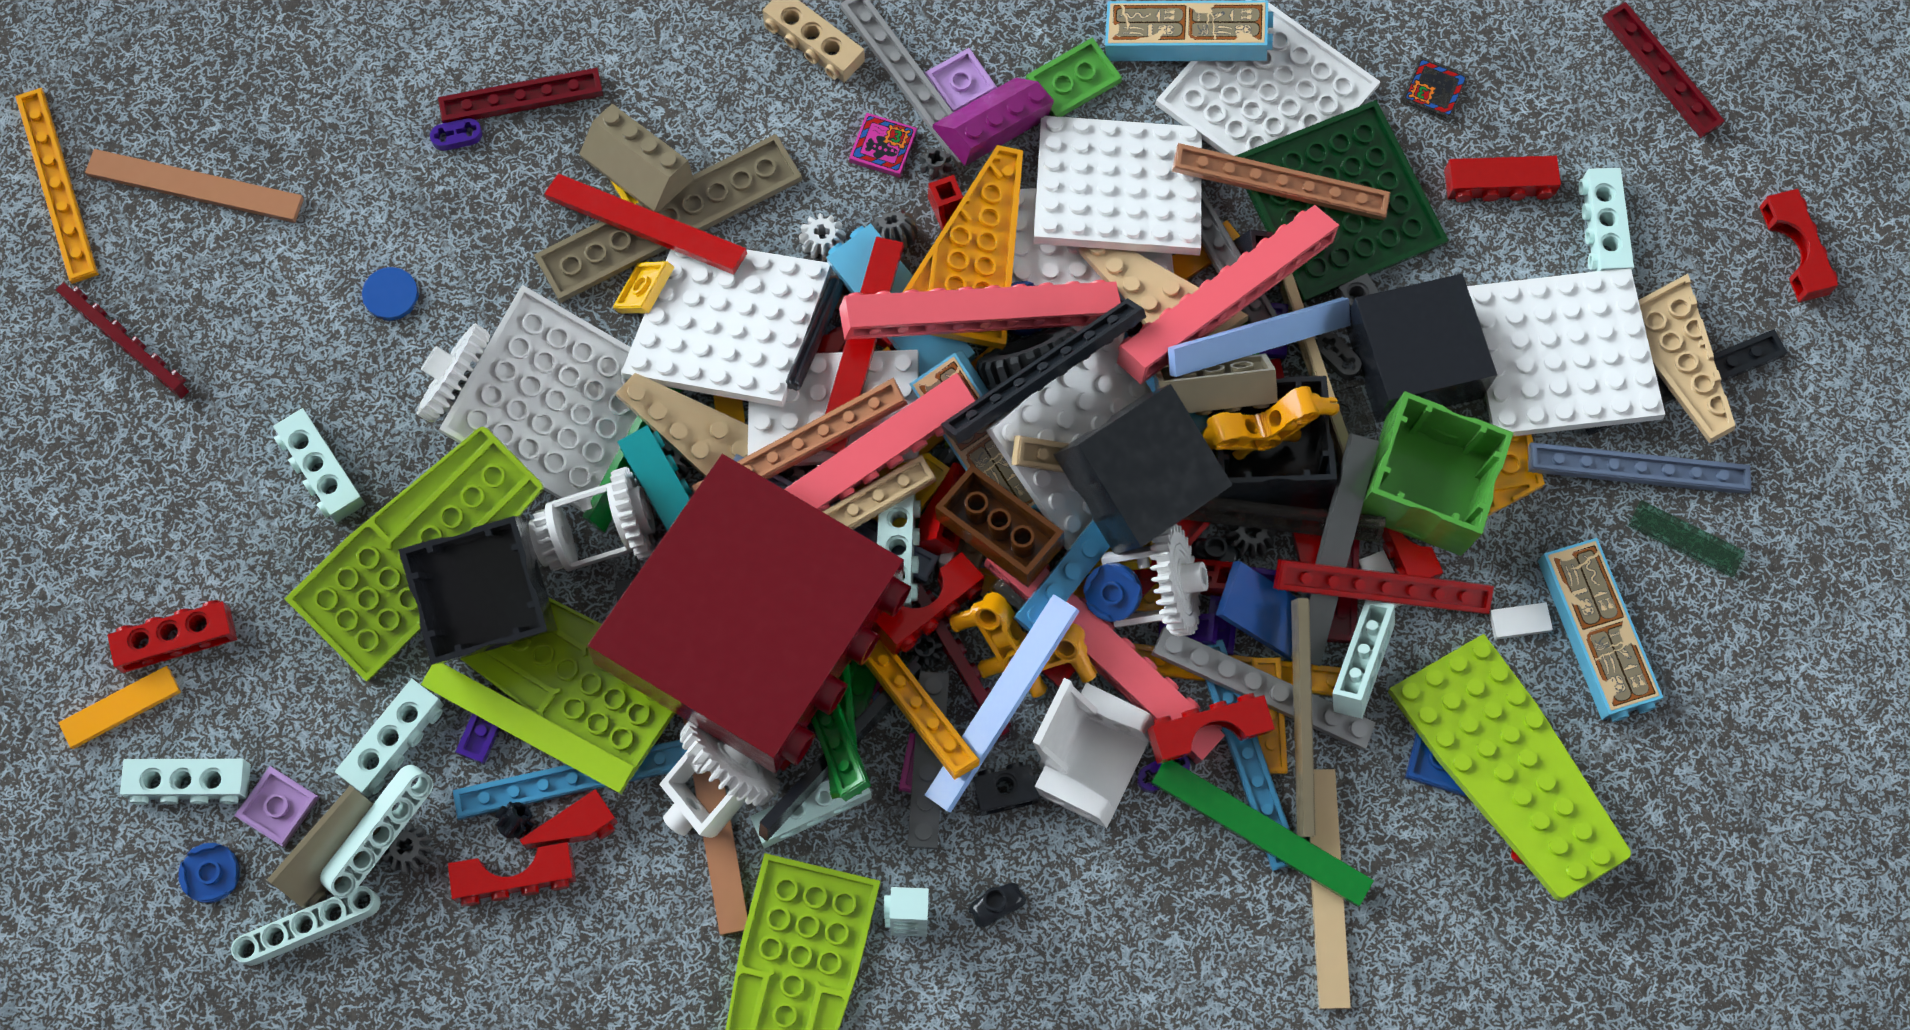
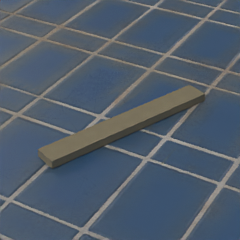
M1297 598L1291 601L1297 835L1300 837H1314L1315 798L1310 603L1308 598Z

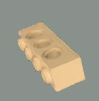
M772 0L762 10L766 29L773 34L779 33L784 37L786 44L792 49L798 48L804 52V56L812 64L818 63L824 67L826 74L834 80L838 78L845 83L865 62V53L861 46L801 1ZM791 21L797 22V23L792 24V25L787 24L788 22H791ZM811 36L817 37V38L814 39V40H809V39H807L808 37H811ZM837 52V54L835 55H829L827 53Z

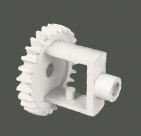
M476 323L473 324L458 341L456 347L452 349L451 354L435 346L421 368L422 371L432 376L434 380L429 385V389L420 402L416 412L418 416L429 422H435L440 418V414H444V411L449 413L454 404L450 399H455L452 391L454 389L461 390L458 382L460 380H468L464 376L467 370L474 371L470 363L472 361L479 362L485 350L483 348H486L487 342H489L490 335L488 331Z
M1173 525L1154 538L1152 542L1155 544L1151 546H1144L1114 554L1113 551L1106 552L1102 555V565L1137 559L1138 568L1143 569L1150 567L1148 557L1151 560L1157 561V565L1150 567L1151 570L1158 572V576L1152 578V581L1158 582L1159 588L1153 592L1161 594L1162 597L1156 601V604L1164 605V609L1133 613L1124 620L1115 621L1114 627L1162 621L1164 624H1167L1166 629L1172 635L1186 636L1195 634V630L1198 629L1197 624H1199L1198 616H1200L1198 606H1201L1198 595H1200L1201 591L1208 590V574L1204 562L1194 563L1195 558L1191 556L1192 547L1191 545L1188 546V537H1185V531L1181 530V526Z
M689 721L680 733V742L683 743L682 748L684 750L688 749V751L659 784L674 802L663 816L667 826L683 836L687 835L694 827L699 835L709 838L716 837L744 803H752L754 806L765 805L776 795L780 788L778 785L780 780L776 778L777 773L771 772ZM706 771H710L709 782L719 779L718 789H722L726 785L729 787L728 794L711 814L707 812L685 784L694 772L703 774Z

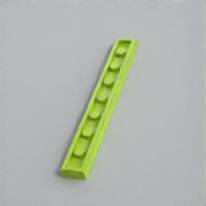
M443 663L432 665L420 684L620 794L623 793L636 770V767Z

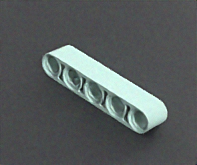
M407 765L396 774L323 868L320 874V881L330 893L342 899L351 896L429 796L433 789L432 778L414 765ZM418 778V782L411 787L412 781ZM400 802L398 808L392 811L393 806ZM381 826L380 831L373 836L374 830ZM362 851L361 856L354 860L355 855ZM343 876L341 882L334 885L335 881Z
M358 886L355 892L347 898L331 897L241 935L232 943V956L245 965L253 966L374 915L380 908V897L368 887ZM364 895H370V904L366 908L359 909V899ZM341 907L342 913L339 919L331 921L330 912L332 909ZM307 919H312L313 926L311 930L307 933H302V923ZM278 931H283V941L279 945L274 946L272 943L274 934ZM253 943L255 946L252 956L245 958L243 954L244 948L248 944Z

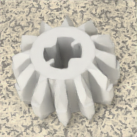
M821 213L818 215L817 220L809 216L808 224H802V234L799 235V242L803 244V251L805 253L811 252L813 260L818 254H821L824 262L827 259L828 251L840 242L843 245V240L846 239V234L842 230V223L840 221L834 222L832 215L824 219ZM823 234L825 235V238L820 239L819 235Z

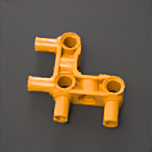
M1302 386L1291 390L1279 399L1275 405L1260 414L1242 415L1241 413L1222 412L1213 415L1207 420V427L1202 436L1211 450H1235L1232 452L1234 458L1242 460L1254 450H1269L1278 446L1282 441H1299L1301 438V431L1299 430L1317 419L1319 415H1336L1339 412L1340 406L1339 404H1331L1338 402L1335 397H1320L1318 394L1312 393L1310 387Z
M995 592L986 594L983 600L974 603L970 609L953 614L950 617V625L955 632L977 626L995 654V657L979 662L978 670L983 678L1004 672L1027 636V633L1022 631L1018 622L1013 619L1015 612L1005 597ZM1075 623L1071 624L1042 670L1071 663L1082 683L1089 682L1096 677L1097 671L1087 656L1088 647L1084 642L1085 632L1081 626ZM1040 675L1029 690L1032 698L1042 696L1046 693V689H1048Z

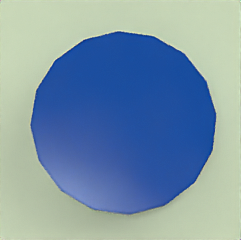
M395 267L377 270L368 277L362 289L363 303L370 314L386 321L398 320L410 314L419 297L418 287L412 276L403 269Z
M1106 563L1097 567L1087 577L1083 587L1088 609L1096 617L1107 622L1120 621L1130 617L1139 608L1142 600V585L1138 576L1129 567L1119 563Z
M203 843L191 849L186 854L188 856L181 862L178 880L183 892L193 900L202 903H214L226 898L236 888L240 878V864L236 855L228 847L217 843Z

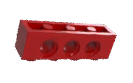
M213 600L204 603L203 607L193 610L180 609L169 617H153L147 619L141 625H125L117 628L116 632L107 634L114 667L121 673H126L236 641L237 636L230 607L223 601ZM207 621L206 627L202 631L196 632L197 625ZM178 629L176 637L172 640H167L168 634ZM149 638L148 644L144 648L139 649L141 640Z

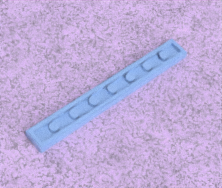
M1341 297L1168 347L1170 376H1182L1351 326L1349 298Z
M1053 594L962 736L963 740L980 760L979 766L956 780L952 778L943 766L925 793L926 797L951 813L1080 612L1077 608Z

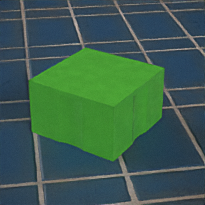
M1404 391L1386 416L1378 440L1379 445L1360 518L1462 556L1483 533L1493 501L1495 481L1503 468L1514 432L1477 418L1459 415L1443 405Z

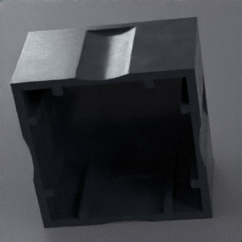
M1463 273L1355 298L1350 309L1351 326L1345 328L1353 352L1361 360L1365 389L1376 423L1385 421L1386 416L1404 391L1444 407L1484 397L1486 391H1488L1497 377V372Z
M1327 376L1285 377L1276 380L1278 400L1291 390L1302 386L1310 387L1312 393H1316L1320 397L1329 398ZM1271 403L1267 408L1241 407V410L1230 413L1256 415L1265 412L1276 403ZM1224 409L1212 410L1213 412L1209 414V417L1227 411H1224ZM1319 415L1317 419L1299 430L1301 431L1299 441H1282L1278 446L1269 450H1254L1242 460L1234 458L1232 452L1235 450L1213 449V454L1232 483V486L1214 497L1215 513L1244 512L1249 510L1272 511L1329 508L1337 482L1334 443L1329 430V415Z
M1171 384L1141 396L1112 415L1101 427L1083 434L1053 454L1073 488L1088 505L1094 522L1114 554L1143 547L1232 486V483Z
M512 516L474 527L457 536L439 537L398 549L409 589L418 606L419 624L431 665L451 662L558 630L538 559L531 542L526 518Z

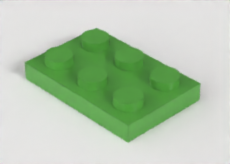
M1093 37L1026 75L1027 80L1038 81L1052 97L1054 103L1050 115L1055 117H1062L1122 82V76Z

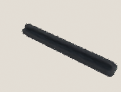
M831 278L828 282L787 376L786 383L788 389L798 391L803 385L843 292L844 282L841 279Z

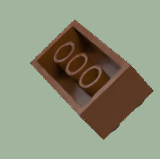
M974 465L969 467L935 506L937 521L1026 587L1032 584L1064 546L1063 530Z

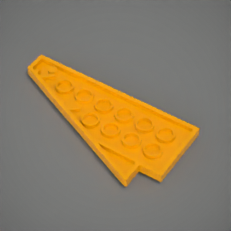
M1000 145L995 147L904 291L915 289L919 292H924L936 288L958 290L962 287L981 289L991 285H998L1000 288L1011 287L1023 150ZM1007 330L934 334L932 336L1004 349L1007 340Z

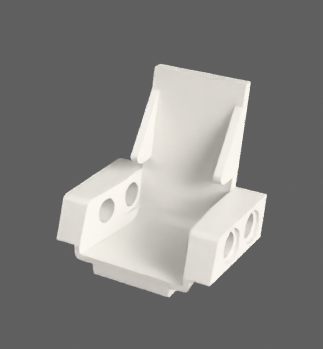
M1064 678L1033 740V744L1041 757L1039 766L1044 768L1035 785L1039 795L1107 828L1150 740L1147 730L1154 725V719L1151 714L1087 682L1080 693L1070 680Z

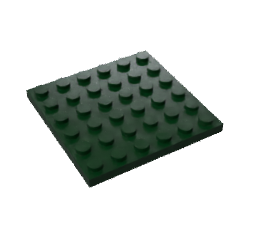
M1377 100L1235 155L1245 159L1390 192L1387 216L1384 221L1316 205L1339 224L1332 244L1292 273L1302 303L1337 290L1340 286L1366 273L1371 276L1446 245L1449 241ZM1246 189L1266 231L1273 232V235L1281 225H1288L1292 222L1302 210L1306 212L1314 206V204Z

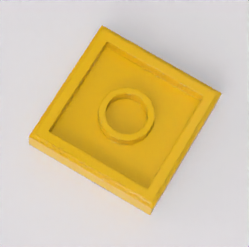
M668 261L637 263L614 303L613 309L621 314L649 313L675 267Z

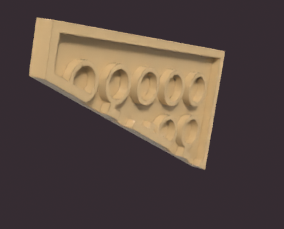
M1078 247L1079 254L1106 282L1116 281L1122 302L1128 298L1143 307L1147 316L1141 321L1143 325L1148 322L1153 323L1165 309L1169 307L1172 309L1179 304L1186 294H1193L1199 289L1194 284L1135 251ZM1242 311L1238 312L1209 335L1240 327L1248 321V315Z
M1686 274L1638 301L1656 373L1707 441L1712 443L1734 431L1735 422L1727 396L1724 394L1719 371L1716 369L1708 335L1697 308L1696 297L1693 295L1690 285L1691 281L1689 275Z
M634 373L615 393L617 398L654 432L657 431L660 437L683 456L703 477L707 476L722 453L731 459H734L736 454L744 458L748 456V425L637 373Z

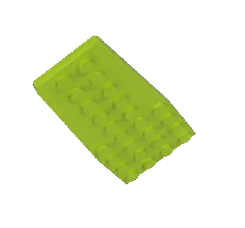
M479 427L351 533L284 599L366 682L370 681L421 630L418 606L409 589L398 549L439 537L457 536L474 527L512 516L520 517L543 491L544 485L488 428Z
M549 598L557 631L460 659L519 705L636 767L632 777L675 715L668 708L595 665L587 645L602 624Z
M1485 634L1478 636L1389 689V695L1439 764L1555 900L1563 901L1626 862L1631 856V850L1539 706Z
M764 853L741 940L725 1030H839L860 969L881 881Z

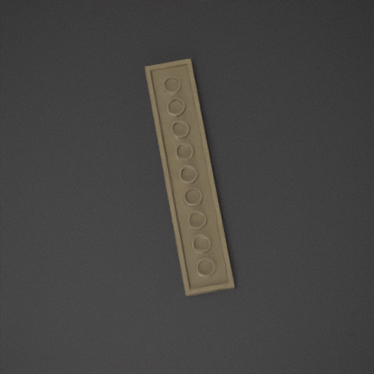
M774 134L694 174V180L658 213L704 231L801 182L802 175L777 134ZM640 202L636 203L637 205L646 208V207H645L644 205H642ZM600 221L534 254V257L558 301L562 303L668 248Z

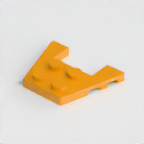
M1531 434L1512 436L1503 468L1495 481L1493 501L1488 516L1541 489L1545 485L1542 473L1528 472V445L1531 442L1534 443Z

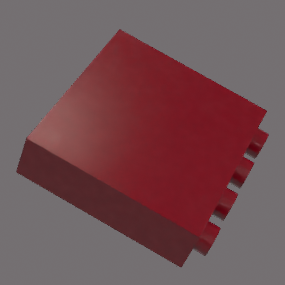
M722 453L587 646L595 665L776 774L785 759L794 765H798L804 758L815 738V734L806 729L807 725L818 709L827 715H830L836 709L848 686L847 683L839 679L841 673L850 660L860 666L868 660L880 637L878 633L871 630L872 626L882 611L892 617L899 612L910 593L911 586L902 581L904 559Z

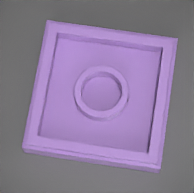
M970 48L924 72L952 112L961 109L997 88Z
M269 766L234 816L285 848L320 797Z

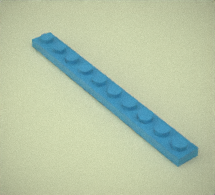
M1195 412L1189 413L1199 431L1202 432L1207 426L1206 422L1210 417L1208 415H1197ZM1094 520L1088 524L1013 617L1028 632L1053 594L1066 602L1110 547Z

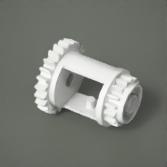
M623 467L611 472L612 476L610 479L612 483L547 502L545 509L535 511L533 514L534 519L529 521V533L534 551L542 566H549L553 571L562 568L566 571H572L630 552H634L638 560L650 557L656 548V541L653 533L656 531L654 516L645 491L641 486H638L637 480L634 479L633 473L630 472L629 468ZM607 492L612 517L624 547L578 561L572 531L561 506L578 501L581 511L593 508L590 497Z

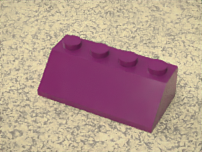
M1014 78L934 123L932 128L963 165L966 166L994 150L997 145L1001 146L1041 123V118L1049 116L1054 100L1038 81Z

